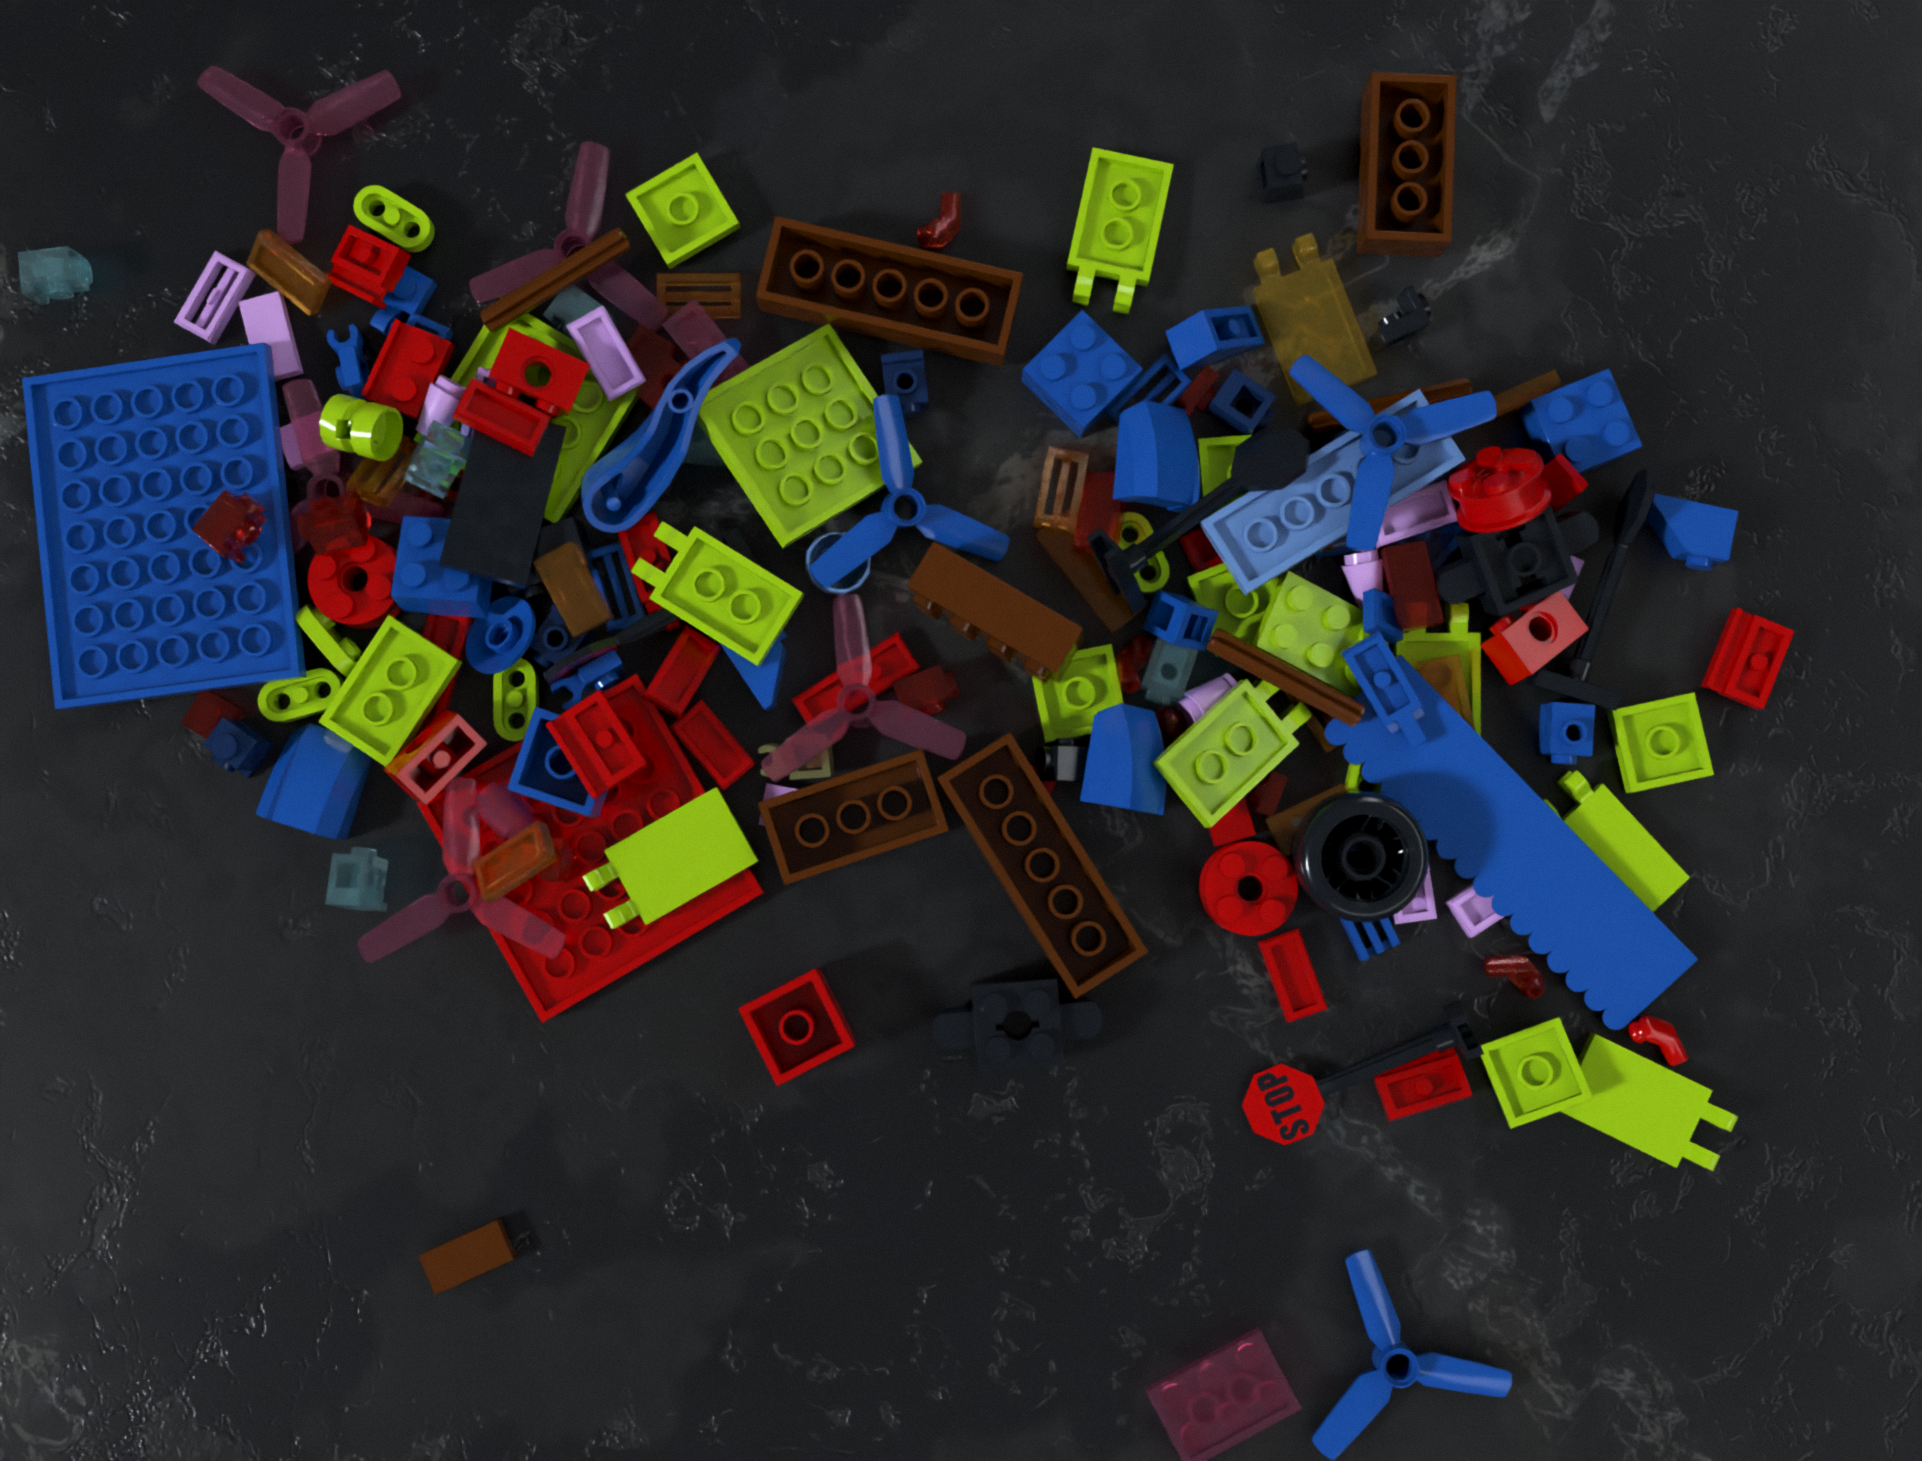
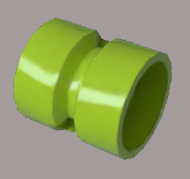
M336 394L329 399L321 413L319 423L320 436L323 443L328 447L350 453L356 452L359 456L377 461H386L392 458L402 440L403 420L396 408L374 402L367 403L364 399L345 394Z

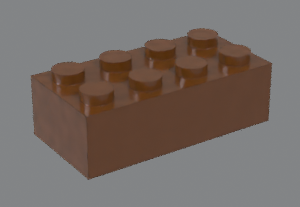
M1371 73L1362 90L1357 254L1440 257L1451 244L1457 76Z
M934 541L907 584L914 597L912 602L917 605L916 608L934 620H938L940 615L949 619V623L953 626L952 630L974 642L977 636L986 641V645L989 647L988 651L1008 663L1011 662L1013 657L1024 663L1023 667L1026 668L1025 672L1044 684H1047L1049 679L1057 683L1060 682L1074 655L1084 642V631L1081 626Z
M922 749L758 802L784 885L949 831Z

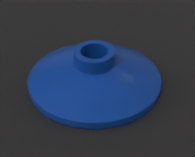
M517 596L502 597L490 603L488 619L476 618L465 643L467 660L474 669L484 674H496L510 668L524 655L530 646L536 628V616L531 605Z

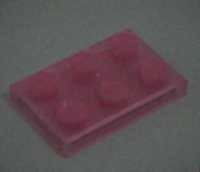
M1259 1327L1145 1388L1182 1461H1206L1302 1409Z

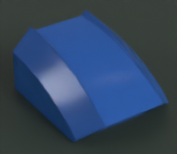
M1143 400L1123 410L1120 414L1113 500L1138 502L1167 508V511L1182 513L1199 501L1202 493L1199 456L1189 418L1185 409Z
M1120 703L1099 711L1094 716L1080 801L1163 815L1166 780L1153 766L1152 762L1164 751V746L1154 711Z
M308 723L294 730L286 742L266 784L256 815L315 835L336 840H347L373 758L330 729Z

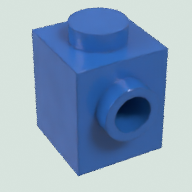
M1550 702L1540 705L1537 755L1551 756L1552 764L1577 765L1578 758L1592 756L1595 705Z

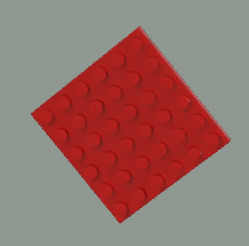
M638 674L604 692L649 765L608 790L599 818L588 817L507 790L524 739L448 783L427 805L416 802L542 1023L765 893L753 870L749 867L649 925H645L639 915L616 929L610 928L603 914L631 899L619 878L595 892H590L583 876L610 862L604 850L707 792L659 708L642 698L647 688Z

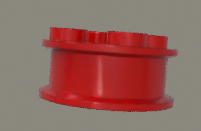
M1491 446L1480 450L1476 454V458L1457 469L1449 477L1447 483L1449 495L1457 500L1460 505L1456 513L1459 525L1471 532H1499L1522 525L1541 514L1552 500L1550 486L1541 480L1540 477L1544 468L1542 457L1534 450L1523 448L1501 450L1498 446Z
M360 532L341 534L327 541L314 555L308 571L309 593L316 607L328 618L348 627L361 630L381 627L388 615L396 618L402 612L401 608L391 597L397 550L377 537ZM361 572H366L368 576L366 586L360 591H355L353 587L355 577Z
M1238 841L1224 845L1208 858L1199 877V897L1207 915L1220 927L1240 935L1256 936L1275 930L1288 919L1297 901L1298 882L1291 863L1279 850L1261 842ZM1245 876L1253 877L1258 886L1255 896L1249 900H1244L1238 893V884Z

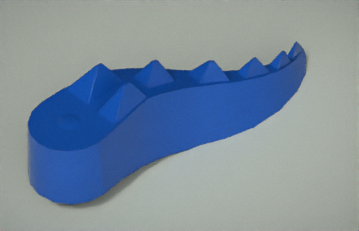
M737 338L725 339L719 344L702 351L686 363L668 383L657 405L638 430L586 471L581 480L580 492L585 517L592 526L603 532L611 533L629 529L650 510L670 485L687 455L693 428L702 402L713 382L739 354L741 343Z

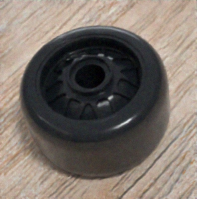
M1347 790L1322 799L1305 814L1294 835L1292 863L1301 888L1323 910L1347 921L1374 922L1398 913L1416 897L1425 881L1429 863L1427 840L1420 824L1402 804L1375 792ZM1355 843H1362L1366 849L1364 860L1357 865H1350L1346 856L1348 849Z

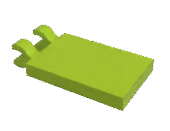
M1092 148L1066 270L1078 272L1072 303L1088 306L1094 276L1119 281L1112 311L1129 315L1135 285L1147 287L1149 283L1174 164Z
M662 521L653 536L678 551L670 566L664 573L639 557L631 570L633 574L656 587L649 599L760 667L803 599L804 594L696 526L693 527L687 537Z
M1426 603L1403 604L1405 633H1403V640L1392 644L1394 657L1397 658L1401 654L1481 736V633H1468L1469 604H1445L1444 618L1447 633H1426Z
M1259 677L1253 684L1248 679L1240 680L1152 762L1153 766L1205 828L1213 827L1300 744L1292 733L1312 716L1311 712L1302 702L1296 706L1290 704L1277 716L1266 701L1280 688Z
M1577 770L1573 773L1567 771L1556 782L1576 803L1561 819L1652 912L1690 878L1604 784H1597L1591 789L1588 781ZM1544 799L1543 801L1559 816L1555 807L1547 799Z
M715 787L604 850L610 862L584 875L583 879L590 892H595L618 878L621 880L631 899L603 914L610 928L616 929L639 915L645 925H649L758 863L759 859L719 788Z
M1590 1032L1578 1058V1063L1594 1099L1560 1112L1675 1168L1678 1167L1681 1158L1684 1157L1704 1168L1714 1171L1720 1155L1690 1142L1699 1119L1732 1132L1738 1116L1708 1103L1713 1090Z

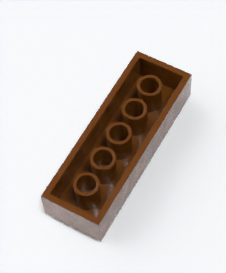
M775 216L755 298L760 310L763 312L823 326L830 323L832 328L1003 367L1021 295L1023 273Z
M1010 732L936 778L938 785L1071 996L1075 999L1148 953L1145 945Z

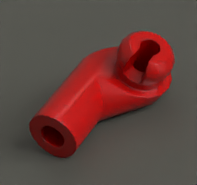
M1646 1015L1629 1024L1628 1031L1632 1040L1638 1044L1648 1041L1659 1045L1668 1066H1675L1689 1059L1671 1023Z

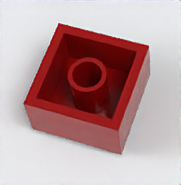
M820 966L738 1008L776 1086L855 1047L857 1039Z

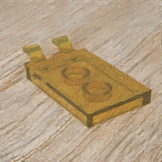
M1312 233L1296 238V243L1291 246L1301 270L1281 277L1278 259L1273 248L1257 253V258L1253 259L1262 285L1254 287L1252 293L1297 407L1315 400L1289 373L1294 362L1305 354L1311 356L1348 387L1374 378L1378 374L1334 261L1330 258L1320 262L1317 244Z

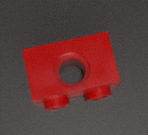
M509 328L489 373L488 381L495 384L494 388L511 397L518 399L519 396L536 402L534 408L557 419L559 414L569 416L590 364ZM532 367H541L548 373L550 381L542 387L532 386L526 380V371Z
M1560 590L1520 607L1521 613L1515 618L1510 613L1489 627L1493 635L1480 644L1510 686L1534 674L1589 630Z
M444 709L383 771L413 800L427 805L487 745V742L458 713Z

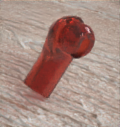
M946 192L941 194L940 216L928 225L921 226L918 230L917 238L921 246L937 249L943 247L958 235L961 222V195L959 193Z

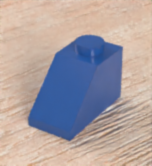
M1251 305L1201 310L1165 331L1170 343L1172 357L1177 362L1180 371L1207 367L1265 344Z
M1654 493L1646 520L1672 558L1686 561L1685 566L1688 568L1705 571L1712 570V566L1729 561L1738 511Z
M784 630L760 667L720 643L767 712L776 708L787 649L781 642V640L787 637Z

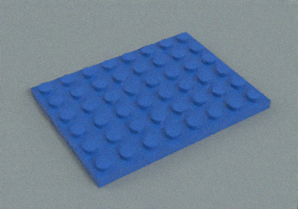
M263 342L22 378L55 709L70 710L307 678L302 630L296 621L299 602L271 346Z

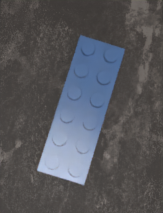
M1420 389L1381 411L1376 416L1392 414L1402 419L1410 410L1430 404ZM1350 430L1309 456L1306 473L1284 489L1250 491L1200 522V527L1244 596H1247L1347 535L1357 470L1366 458L1360 449L1362 434ZM1381 430L1373 432V438L1380 446L1389 447L1393 445L1392 438L1387 432ZM1451 436L1420 447L1401 446L1392 458L1395 475L1386 510L1466 461Z

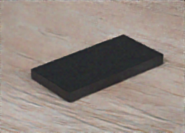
M550 422L533 457L475 429L441 554L440 567L525 589L567 427Z

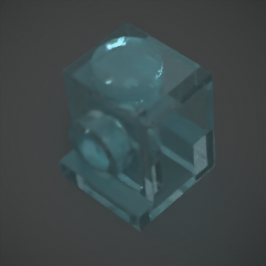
M64 246L18 252L21 292L41 305L49 304V298L69 299L74 297L75 292L90 291L89 284L93 282L92 268L85 257L70 247Z
M572 285L557 295L543 315L552 326L558 330L561 328L567 336L573 339L566 325L602 305L578 287ZM606 309L613 323L615 324L616 320L614 319L610 311Z
M433 420L413 451L403 480L443 499L447 494L449 486L467 460L472 439L454 428L447 427Z
M351 847L350 854L333 853L325 904L347 910L386 912L388 903L383 902L389 860L377 857V850L363 847Z

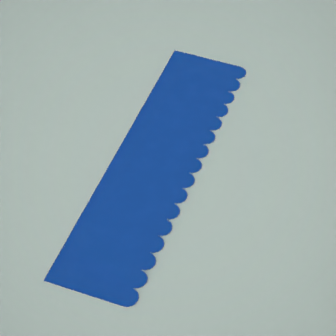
M1400 654L1396 660L1423 705L1421 708L1425 715L1416 721L1425 734L1427 741L1412 749L1401 730L1390 734L1388 729L1382 725L1363 691L1354 698L1366 707L1361 721L1355 727H1351L1333 718L1325 727V738L1332 745L1340 746L1345 744L1343 755L1346 761L1354 765L1364 763L1362 766V776L1364 779L1373 784L1382 782L1380 787L1381 795L1394 799L1397 802L1401 801L1400 804L1408 809L1417 821L1420 819L1418 823L1424 832L1426 840L1438 839L1436 851L1439 856L1448 860L1457 857L1454 864L1457 874L1467 879L1475 877L1473 888L1479 896L1487 898L1494 895L1491 904L1496 914L1504 917L1512 915L1510 926L1518 935H1528L1531 933L1528 942L1532 951L1537 954H1547L1550 952L1547 957L1549 968L1556 973L1567 972L1566 984L1572 991L1583 992L1587 990L1584 995L1586 1006L1594 1011L1604 1010L1602 1018L1608 1028L1613 1030L1624 1028L1698 960L1697 957Z

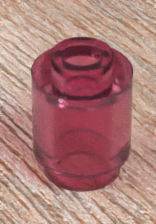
M492 782L477 795L476 801L479 805L475 812L504 841L509 839L514 845H517L538 826L540 821L534 816L536 811L519 793L507 790L508 782H503L499 786Z

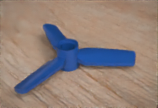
M1306 354L1301 356L1294 362L1289 371L1290 375L1346 429L1362 434L1360 449L1366 458L1357 470L1345 542L1347 548L1357 552H1370L1376 547L1395 475L1392 458L1402 445L1420 447L1490 422L1497 415L1496 402L1490 391H1482L1410 410L1402 419L1392 414L1376 416L1367 401L1311 356ZM1379 430L1387 432L1392 438L1393 445L1389 447L1380 446L1374 440L1373 432Z
M890 394L876 397L873 400L881 478L890 494L883 499L880 512L866 515L810 565L809 571L813 578L825 588L832 586L891 542L896 529H904L915 525L926 538L994 562L1002 560L1010 542V538L1007 535L941 504L926 505L921 493L911 488L914 469L900 399L897 395ZM898 497L906 499L911 505L912 513L908 520L899 518L894 511V503Z
M1362 1248L1346 1256L1345 1263L1369 1339L1375 1344L1372 1352V1361L1375 1367L1358 1375L1312 1435L1311 1440L1324 1456L1331 1460L1336 1459L1389 1402L1393 1387L1405 1388L1417 1380L1428 1387L1501 1398L1507 1396L1512 1386V1374L1506 1369L1436 1352L1414 1355L1407 1345L1400 1340L1401 1324L1372 1252L1368 1248ZM1395 1354L1405 1355L1404 1364L1400 1369L1396 1371H1388L1386 1369L1387 1361L1391 1356Z

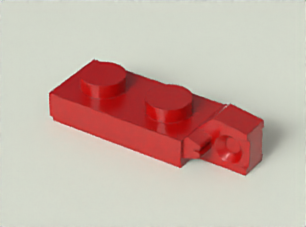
M655 511L645 514L629 529L617 532L630 572L639 557L664 573L673 561L668 545L653 536L660 525ZM631 572L640 601L646 606L648 614L663 608L649 599L656 587ZM681 619L663 629H666L668 632L683 627Z

